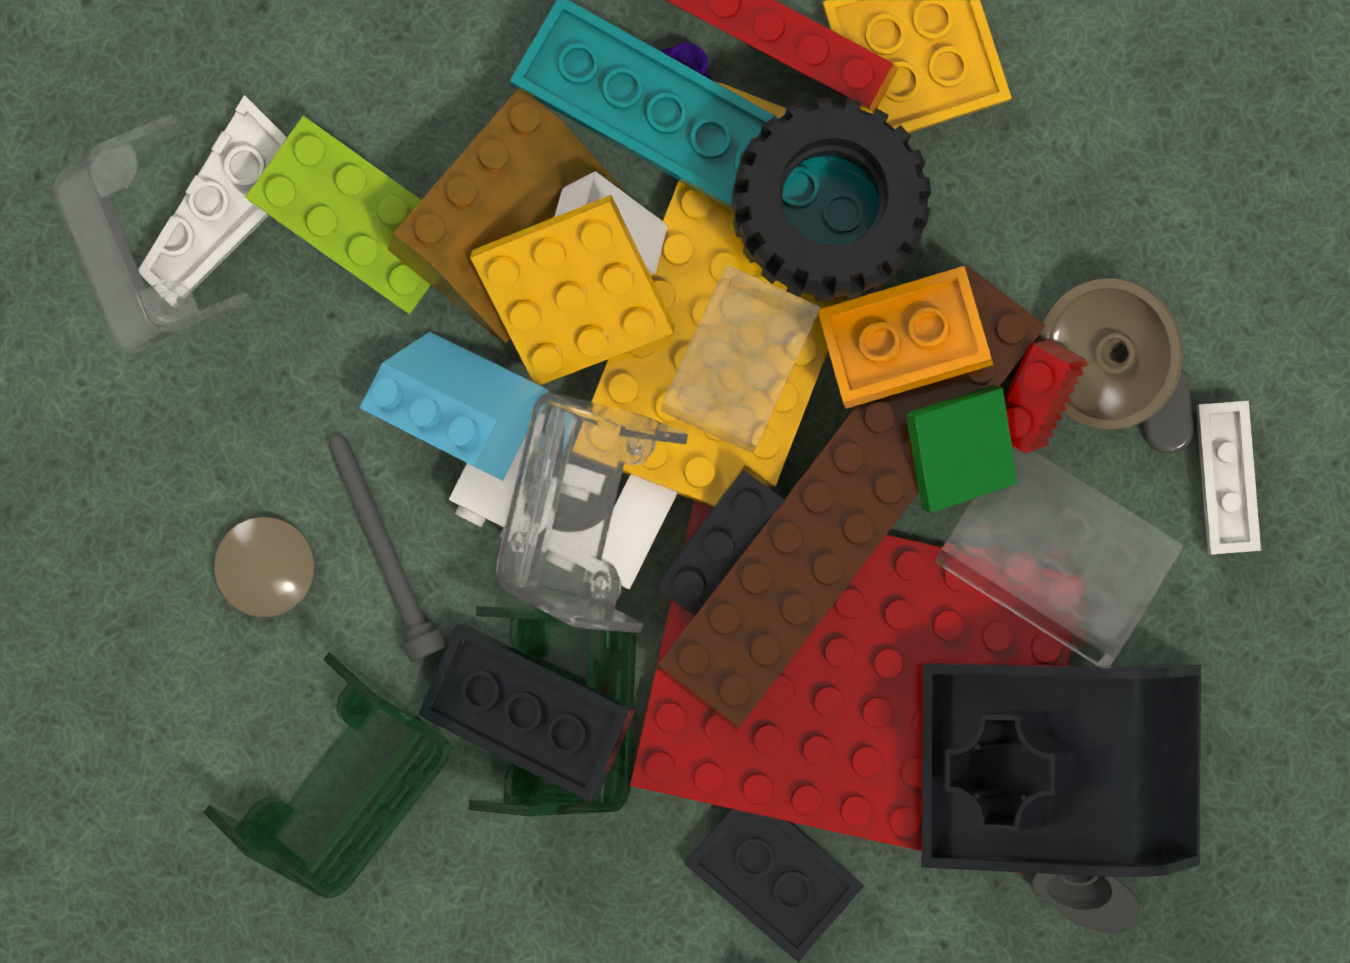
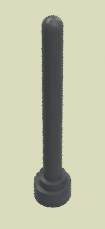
M340 434L334 435L329 440L330 451L408 630L404 633L407 640L403 644L410 662H416L447 648V644L441 630H435L432 622L426 623L347 438Z

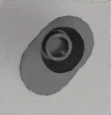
M1035 873L1032 879L1033 889L1041 898L1048 901L1068 920L1084 928L1098 932L1124 930L1135 923L1140 913L1138 899L1117 877Z

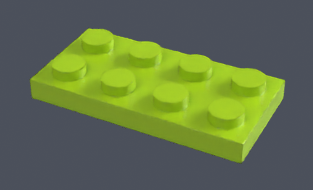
M302 116L244 198L406 313L411 314L430 287V284L388 251L393 232L418 205L421 199L308 118Z

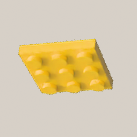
M827 0L822 3L830 30L894 63L898 68L895 77L878 106L879 110L889 115L886 122L894 129L902 125L908 133H912L1008 102L1012 99L980 0ZM860 106V109H861V110H864V111H866V112H869V113L873 114V112H871V111H869V110L863 108L862 106Z
M612 194L472 250L470 258L532 381L538 385L548 383L674 334L675 325Z

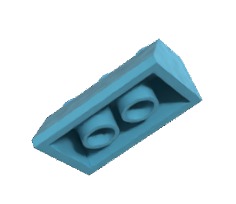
M428 332L381 364L359 408L503 481L549 390L432 332Z

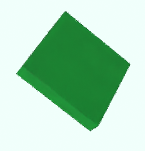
M991 385L906 413L922 510L932 513L1018 484L1002 387Z

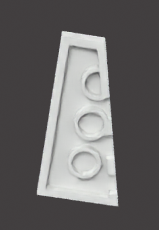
M245 95L235 109L236 113L224 132L222 131L211 150L213 151L198 176L195 175L186 190L187 194L175 214L169 218L137 271L174 308L201 284L269 216L244 197L287 137Z

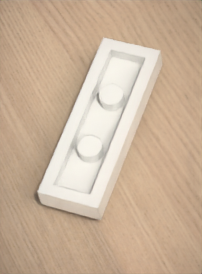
M1249 401L1196 405L1208 555L1261 551Z

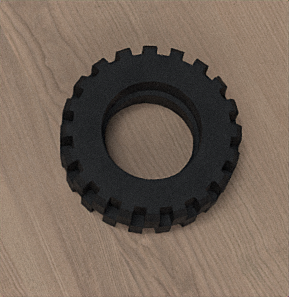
M831 97L816 98L813 106L804 107L800 102L788 107L785 115L779 119L773 116L762 126L760 134L756 138L751 139L737 170L732 191L731 208L734 209L733 226L736 237H741L744 244L743 253L750 263L756 262L763 269L761 276L772 285L775 281H778L788 287L786 293L799 298L802 293L814 295L815 301L830 302L832 297L843 296L846 301L860 297L862 292L871 289L875 291L886 284L888 279L894 273H898L906 264L922 238V232L928 222L930 208L927 205L931 194L930 178L924 177L922 169L926 162L920 149L912 150L908 144L911 136L902 125L894 129L886 122L889 115L878 108H875L873 114L861 110V101L846 98L844 105L832 104ZM823 156L841 158L858 166L870 178L878 194V210L873 225L861 238L846 245H823L804 237L790 224L783 209V187L790 173L803 161Z

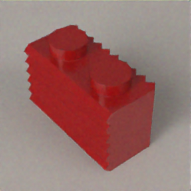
M1048 339L1030 343L1004 397L1013 447L1028 453L1049 446L1047 438L1053 437L1052 429L1058 428L1056 421L1062 419L1060 412L1066 410L1064 403L1071 401L1069 394L1075 392L1073 385L1079 384L1078 376L1084 375L1082 367L1088 366L1085 358Z

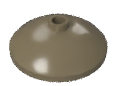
M1116 278L1097 279L1074 287L1053 305L1043 322L1046 326L1041 331L1038 341H1042V339L1051 340L1085 358L1088 366L1082 367L1084 375L1078 376L1079 384L1073 385L1075 392L1069 394L1071 401L1064 403L1066 410L1062 412L1083 425L1096 429L1114 430L1142 423L1162 409L1177 387L1184 356L1182 336L1176 319L1167 305L1155 293L1129 280ZM1120 344H1123L1128 350V356L1124 362H1121L1116 356V349Z

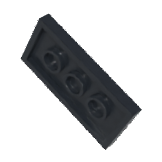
M456 624L418 715L590 803L598 799L636 709L466 624Z

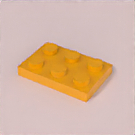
M965 266L817 310L842 401L846 409L993 365Z

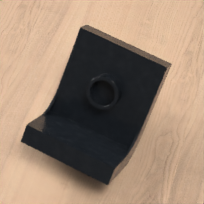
M975 663L923 664L921 868L1101 877H1152L1169 875L1200 865L1201 665L1059 666Z

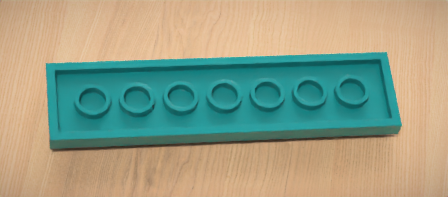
M556 0L510 79V86L515 89L520 88L547 107L733 211L734 209L731 208L732 191L744 151L751 139L756 138L760 134L762 126L773 116L776 117L570 0ZM823 156L803 161L790 173L783 187L782 203L785 216L801 235L816 243L839 246L858 240L871 228L877 215L878 194L870 178L858 166L841 158Z

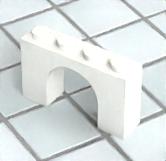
M541 410L538 411L503 481L468 463L466 464L449 498L450 501L459 505L455 512L456 515L482 527L485 519H488L504 527L500 537L522 548L527 549L530 541H533L549 549L545 559L569 571H572L575 563L593 571L589 581L615 594L620 585L630 590L677 495L674 491L630 475L614 508L597 525L576 532L559 531L545 525L529 509L522 489V476L525 464L549 418V415Z

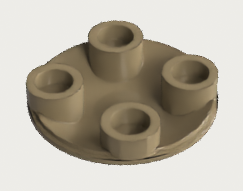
M271 517L249 519L231 529L221 541L214 562L215 578L224 598L239 611L257 617L280 615L294 608L309 592L314 576L313 553L305 537L290 523Z

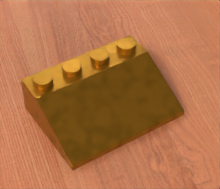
M518 88L393 232L388 251L502 344L506 345L511 338L470 258L472 250L554 218L562 188L595 171L627 194V192L557 115L535 97Z

